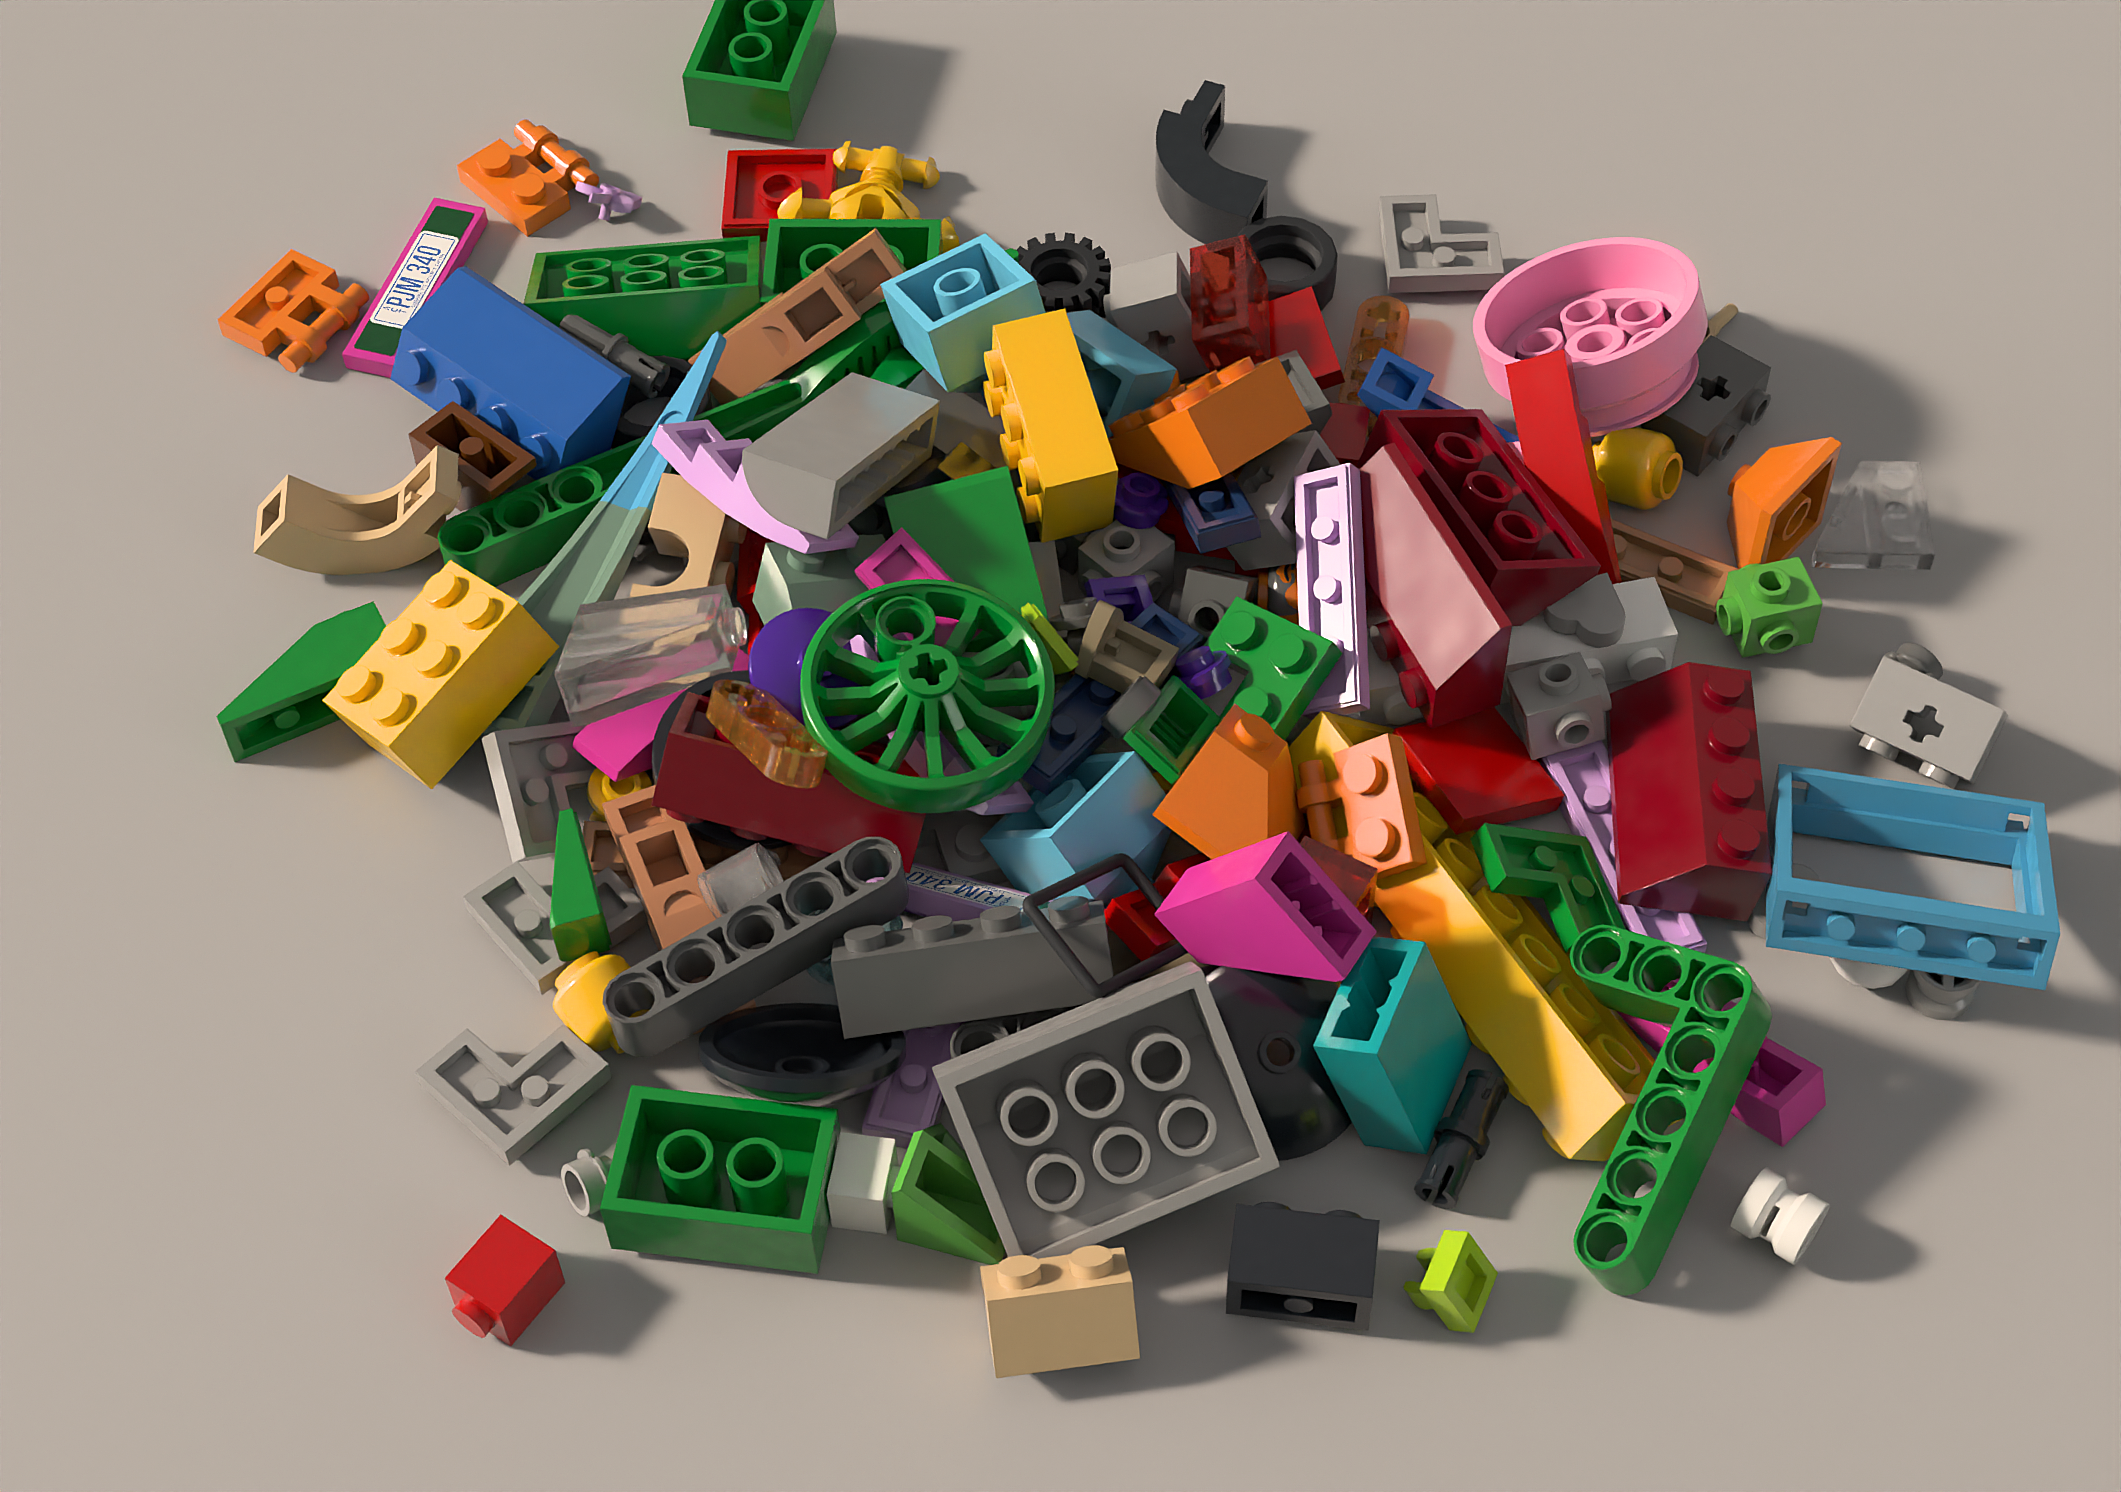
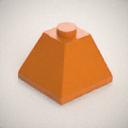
M1833 437L1772 447L1753 466L1744 464L1736 472L1727 491L1732 500L1726 523L1737 569L1749 564H1767L1787 559L1821 524L1842 445L1841 442Z
M1235 703L1152 814L1210 859H1215L1287 831L1297 840L1306 826L1303 813L1299 812L1296 790L1298 789L1288 743L1275 734L1273 728L1263 718L1247 713Z

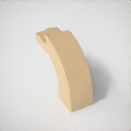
M437 445L399 484L385 491L366 495H348L331 492L288 474L258 506L254 553L288 567L327 575L387 572L413 564L440 547L437 538L439 529L446 521V515H449L456 507L461 495L462 486L457 481L459 454Z

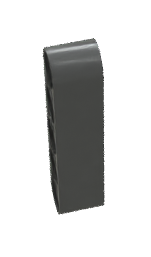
M865 837L857 840L618 974L605 988L602 1002L619 1047L627 1054L635 1057H650L658 1054L832 955L834 939L844 937L847 931L866 925L883 926L895 919L904 911L909 900L907 880L898 847L890 840L882 837ZM884 877L883 880L877 882H867L873 878ZM817 910H827L817 916H808ZM759 943H768L759 949H749ZM709 976L702 982L690 983L695 978ZM649 1010L642 1016L629 1018L637 1011Z

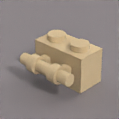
M1091 1245L1078 1248L1068 1255L1038 1259L1028 1255L1007 1256L999 1264L980 1267L989 1340L996 1378L1140 1359L1133 1281L1124 1247L1108 1249L1103 1246Z

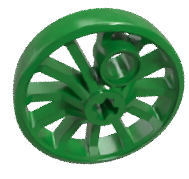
M937 579L904 580L878 586L857 595L840 606L824 621L813 636L804 656L800 680L801 707L807 734L816 755L826 769L848 789L871 802L888 808L914 813H944L966 809L986 802L1007 790L1027 772L1038 756L1049 729L1054 705L1055 679L1049 654L1037 632L1020 613L1001 599L978 588L952 581ZM935 616L959 620L946 644L942 646L935 645ZM977 629H982L1000 640L971 658L962 657ZM911 633L914 640H898L893 635ZM861 635L876 653L880 663L842 647L855 636ZM1017 661L1022 663L1029 676L1027 678L985 680ZM828 671L863 686L825 688L820 683L824 672ZM1034 705L1036 712L1032 719L1021 721L991 707ZM869 714L841 731L830 729L824 719L827 716ZM896 730L878 763L870 764L854 754ZM971 730L1010 745L1012 748L1001 757H993ZM920 731L923 732L927 778L897 774L896 772ZM939 731L972 771L954 776H944Z

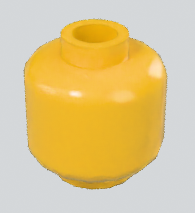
M1633 427L1611 431L1605 435L1603 441L1599 440L1593 445L1597 476L1605 484L1608 501L1648 510L1658 506L1663 500L1670 499L1677 490L1682 476L1683 461L1681 455L1676 452L1673 441L1665 434Z
M597 951L587 953L578 958L558 976L555 981L558 991L553 1000V1009L565 1026L594 1052L604 1051L613 1047L619 1054L625 1051L617 1043L602 1001L603 993L608 983L618 974L629 969L630 966L620 955L608 954L600 956ZM649 1010L637 1011L629 1018L642 1016Z

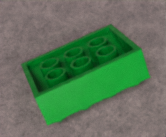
M760 235L536 253L523 304L558 328L564 317L567 315H577L612 336L622 333L628 337L629 344L649 356L664 355L688 362L689 358L705 347L715 332L719 331L723 335L761 308L760 300L763 277Z

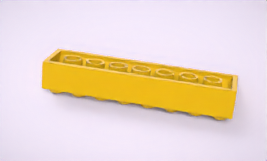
M1320 711L1289 746L1297 789L1301 788L1298 771L1300 763L1309 760H1322L1327 782L1338 778L1333 753L1387 733L1392 734L1394 729ZM1410 775L1427 864L1374 882L1356 879L1354 881L1356 889L1369 903L1382 910L1393 925L1390 932L1394 939L1426 943L1456 1010L1467 1023L1465 1030L1471 1042L1481 1051L1493 1057L1505 1073L1503 1080L1508 1085L1509 1092L1518 1101L1530 1106L1544 1125L1542 1134L1547 1143L1558 1154L1568 1159L1608 1160L1655 1063L1654 1058L1617 1011L1603 1006L1596 1000L1571 966L1570 953H1565L1560 939L1527 897L1491 892L1470 840L1475 832L1470 831L1456 835ZM1343 805L1333 808L1337 838L1339 839L1349 835ZM1354 862L1348 863V867L1357 877ZM1676 1120L1675 1122H1673V1123L1670 1124L1669 1126L1675 1124L1676 1122H1678V1121H1680V1120Z

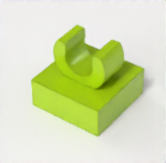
M1444 1230L1437 1248L1421 1249L1416 1255V1259L1426 1271L1423 1281H1405L1403 1289L1417 1307L1425 1310L1434 1309L1450 1331L1474 1333L1498 1272L1469 1232Z

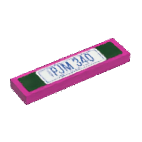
M433 198L342 353L346 368L391 377L402 327L458 267L464 266L488 224L485 208Z

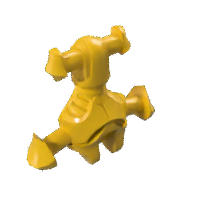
M846 141L842 147L834 152L833 162L837 169L844 174L846 169L861 171L860 182L834 191L829 200L802 198V187H800L780 204L777 211L778 218L922 219L920 218L919 209L901 193L903 190V180L922 183L923 189H929L938 183L940 173L935 159L929 157L926 162L905 158V154L897 152L898 149L892 146H881L880 149L874 148L873 151L851 147V141ZM950 216L945 217L941 222L943 253L960 246L959 237L954 230L955 224Z

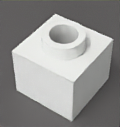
M840 1132L827 1190L832 1227L887 1234L893 1208L891 1192L901 1168L898 1164L895 1139Z

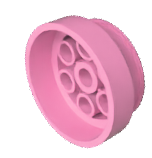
M1634 237L1602 238L1579 242L1547 252L1522 264L1503 277L1489 290L1480 302L1473 320L1474 337L1485 376L1492 388L1511 402L1506 364L1565 349L1572 359L1580 412L1588 420L1591 437L1603 436L1611 431L1636 427L1659 416L1676 404L1695 381L1699 368L1697 350L1704 340L1708 326L1700 281L1692 261L1680 250L1668 244Z

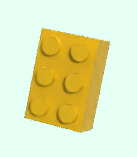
M1065 308L993 325L992 350L984 352V362L989 381L983 382V389L991 417L1001 416L1006 433L1000 434V444L1005 464L1009 470L1018 468L1023 487L1017 488V498L1025 524L1035 522L1041 543L1107 527L1113 522L1118 468Z
M450 560L439 573L433 575L427 581L421 593L400 616L384 628L380 638L360 660L342 674L337 685L322 701L365 743L424 785L433 789L556 652L559 645L518 601Z

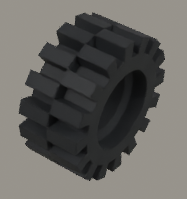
M1065 232L1064 240L1056 241L1055 233L1045 234V243L1041 244L1034 237L1027 241L1028 250L1019 246L1017 249L1019 265L1036 280L1046 313L1064 308L1066 313L1091 310L1098 316L1106 318L1103 299L1104 295L1110 294L1111 264L1109 258L1105 259V251L1100 245L1092 249V240L1083 237L1079 244L1075 243V234ZM1054 281H1068L1077 284L1072 288L1064 290L1043 287V285Z

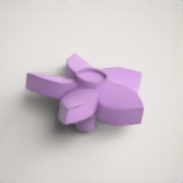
M577 181L575 188L576 191L589 196L588 203L602 204L598 218L609 221L612 211L631 213V211L638 209L642 202V197L628 191H623L608 183H601L600 188Z

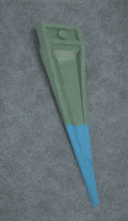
M719 331L710 337L657 422L598 504L542 573L517 600L559 645V648L482 734L489 735L494 731L545 725L548 723L558 700L572 695L649 521L662 473L669 474L672 465L651 444L659 424L693 421L727 343V340Z

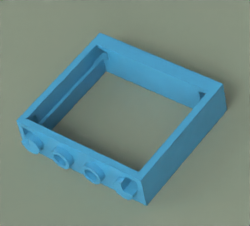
M1778 764L1767 818L1772 876L1766 885V947L2046 990L2060 937V926L2044 803ZM1792 781L1807 783L1806 789L1792 787ZM2009 813L2030 816L2028 828L2024 829L2022 821L2008 820ZM1793 832L2011 865L2016 912L1793 878ZM1792 901L1807 903V908L1792 907Z

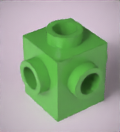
M1794 557L1767 564H1749L1739 570L1728 572L1723 597L1716 604V614L1721 631L1726 636H1732L1741 657L1744 658L1763 653L1777 654L1794 646L1812 643L1823 603L1800 557Z

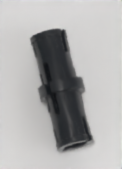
M1472 1069L1468 1072L1465 1084L1450 1117L1442 1118L1434 1132L1437 1144L1421 1178L1417 1180L1414 1190L1421 1199L1426 1201L1432 1189L1436 1191L1439 1188L1432 1203L1435 1207L1442 1209H1453L1456 1207L1459 1199L1458 1196L1474 1161L1482 1159L1490 1145L1487 1133L1502 1101L1506 1099L1509 1092L1508 1085L1503 1079L1497 1077L1492 1088H1487L1481 1097L1490 1079L1491 1072L1481 1069Z

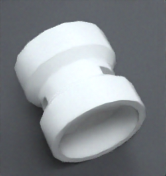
M1766 1167L1759 1173L1743 1197L1732 1219L1731 1228L1749 1239L1763 1238L1772 1244L1774 1253L1777 1256L1795 1265L1817 1234L1830 1205L1812 1193L1799 1195L1788 1188L1786 1179Z

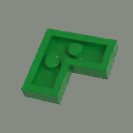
M1236 596L1204 644V646H1209L1212 652L1226 651L1231 660L1228 668L1246 676L1220 714V720L1216 727L1235 703L1247 713L1263 718L1273 728L1275 734L1286 740L1342 655V652L1333 641Z
M1484 823L1470 838L1491 892L1543 898L1565 953H1570L1572 944L1579 934L1590 927L1610 925L1626 930L1586 836Z

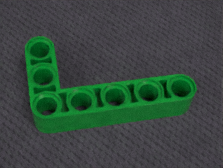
M1597 925L1579 934L1572 944L1570 962L1577 975L1596 1000L1603 1006L1671 1028L1576 1228L1573 1239L1576 1255L1598 1282L1613 1294L1627 1296L1638 1293L1646 1288L1655 1277L1767 1035L1772 1020V1012L1769 1003L1746 969L1733 961L1615 926ZM1619 961L1614 968H1612L1608 972L1602 973L1605 967H1607L1613 962ZM1680 979L1671 989L1660 992L1670 981ZM1742 997L1738 1005L1730 1010L1721 1011L1726 1003L1732 999ZM1714 1058L1707 1068L1700 1072L1692 1073L1697 1064L1705 1059ZM1685 1119L1680 1129L1672 1134L1664 1135L1665 1130L1670 1124L1676 1120ZM1656 1180L1655 1186L1648 1194L1643 1197L1634 1198L1635 1193L1642 1185ZM1627 1243L1621 1256L1615 1260L1605 1262L1606 1256L1612 1248L1619 1244Z

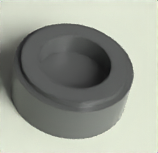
M1139 676L1104 713L1100 719L1102 721L1101 725L1117 740L1120 739L1148 710L1162 691L1146 676Z

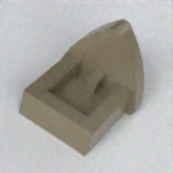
M1099 600L1083 636L1078 655L1079 660L1077 661L1079 665L1075 668L1074 673L1085 679L1090 677L1120 693H1123L1139 676H1146L1159 688L1175 666L1179 648L1124 621L1121 609L1103 600Z

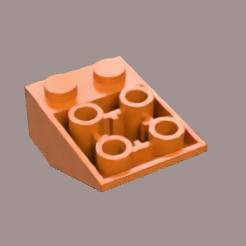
M1249 356L1219 372L1217 370L1210 372L1188 385H1185V383L1153 399L1154 404L1142 411L1138 409L1111 423L1108 427L1113 436L1109 437L1108 441L1116 463L1191 489L1227 475L1312 423L1279 358L1275 357L1254 366Z

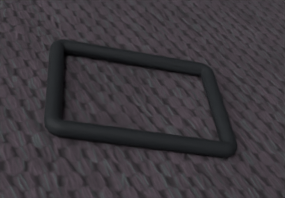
M1123 853L1115 854L1027 896L1022 904L1023 911L1086 992L1095 998H1103L1189 953L1179 942L1098 984L1038 908V906L1122 867L1157 911L1165 899L1134 860Z

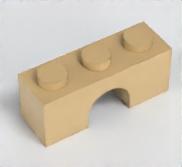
M662 473L648 530L659 554L685 557L689 560L688 565L678 579L667 585L648 586L633 583L618 639L631 665L657 669L699 646L720 638L721 624L719 618H716L721 598L728 599L730 597L734 584L735 568L730 559L735 543L742 544L747 533V526L720 510L681 475Z

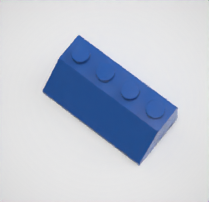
M467 266L458 267L402 327L390 377L392 381L437 412L450 402H456L536 458L537 466L528 472L527 475L535 480L611 449L631 378L629 374Z

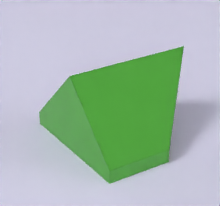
M942 1123L914 1132L891 1192L897 1240L988 1265L999 1264L1004 1256L1005 1248L965 1150Z

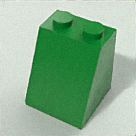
M1008 466L884 497L893 533L895 534L902 527L954 582L983 590L1001 599L1021 615V608L1028 602L1030 605L1034 603L1049 622ZM983 630L969 643L965 651L982 652L1000 640Z

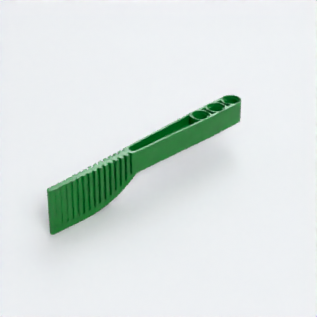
M1016 249L1004 250L1019 264V256ZM885 301L863 314L860 320L818 348L787 380L696 415L693 421L709 420L726 441L749 438L753 443L853 372L870 378L895 346L905 348L900 343L887 302ZM646 436L561 469L448 519L440 527L437 537L444 564L446 565L451 560L493 587H497L549 564L598 504ZM672 466L669 474L680 475Z

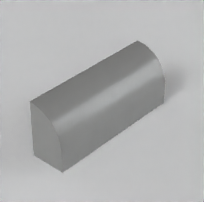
M852 372L742 450V466L747 485L758 504L777 521L791 528L829 539L931 457L940 400Z

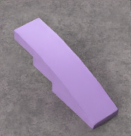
M709 420L659 424L651 444L690 485L727 515L763 537L804 554L853 548L856 546L859 536L848 524L843 526L829 539H824L782 524L770 516L758 504L747 485L742 466V450L752 444L749 438L726 441Z

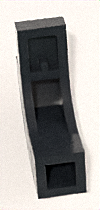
M1205 80L1195 98L1185 101L1180 114L1163 110L1156 129V190L1165 212L1180 229L1207 246L1230 253L1233 239L1245 226L1259 219L1267 218L1268 180L1230 170L1209 156V152L1224 128L1225 85Z

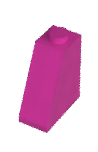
M1289 831L1188 868L1154 914L1198 963L1332 982L1341 981L1347 977L1377 932Z

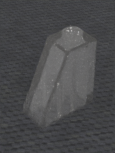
M726 584L580 604L554 672L572 727L586 726L689 688L710 676L732 671L739 646L745 645L747 639L745 617L740 607L733 608Z

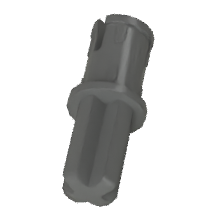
M567 315L561 321L559 327L561 330L631 376L629 385L633 386L636 390L652 399L657 396V390L661 391L669 377L670 366L636 349L629 344L627 336L622 333L612 336L577 315Z

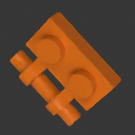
M524 119L514 129V136L523 144L513 149L502 139H498L459 163L457 170L460 182L528 237L571 210L567 192L576 187L577 181L597 187L599 176L590 169L588 160L575 150L567 151L559 145L557 135L543 125L536 126L529 120ZM547 162L553 168L543 173L536 167Z
M291 249L218 319V323L224 337L265 357L280 343L287 345L288 347L279 355L278 359L286 370L296 373L306 362H315L327 350L326 342L339 329L348 330L360 317L359 310L369 301V294L362 286L356 283L352 284L343 294L335 291L340 286L335 269ZM313 311L321 313L310 326L302 323Z
M1387 733L1333 753L1338 778L1329 782L1326 780L1322 760H1309L1298 765L1301 788L1296 790L1299 812L1307 814L1312 844L1306 847L1307 853L1341 891L1347 888L1343 865L1354 862L1357 880L1374 882L1427 864L1401 736ZM1343 805L1349 835L1338 839L1332 809Z

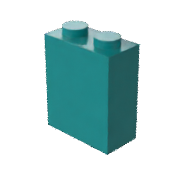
M1373 936L1347 977L1342 980L1313 1047L1365 1146L1427 1155L1435 1135L1434 1132L1443 1116L1472 1043L1426 943Z

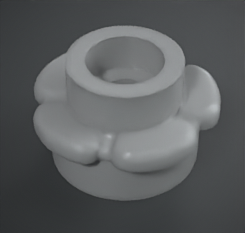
M590 1149L580 1150L577 1154L578 1159L563 1165L561 1170L562 1183L568 1200L577 1213L584 1217L600 1210L612 1159L606 1155L595 1157V1154Z

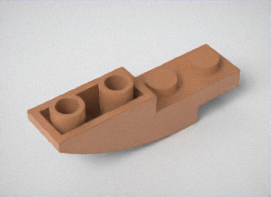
M876 228L786 293L781 292L723 334L727 343L709 382L710 391L721 405L747 395L796 364L860 320L863 313L885 298L880 284L907 270ZM702 350L689 358L688 362L691 365L695 363Z
M654 785L605 802L602 806L608 826L646 913L658 951H661L723 915L685 822L670 817L666 813V809L651 806L656 787ZM709 976L695 978L690 983L702 982ZM753 999L750 1002L744 1004L743 1006L737 1008L736 1010L730 1012L729 1014L748 1008H754L756 1007V1003ZM705 1027L695 1032L694 1034L702 1032L705 1029Z

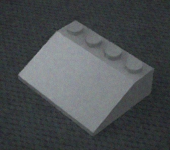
M1191 961L931 1067L1008 1257L1028 1255L1038 1259L1068 1255L1078 1248L1097 1244L1280 1167L1201 968Z

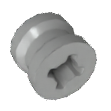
M1910 970L1905 989L1907 998L1912 1006L1924 1016L1936 1020H1951L1962 1016L1970 1008L1980 980ZM1936 975L1942 978V983H1938L1935 980Z

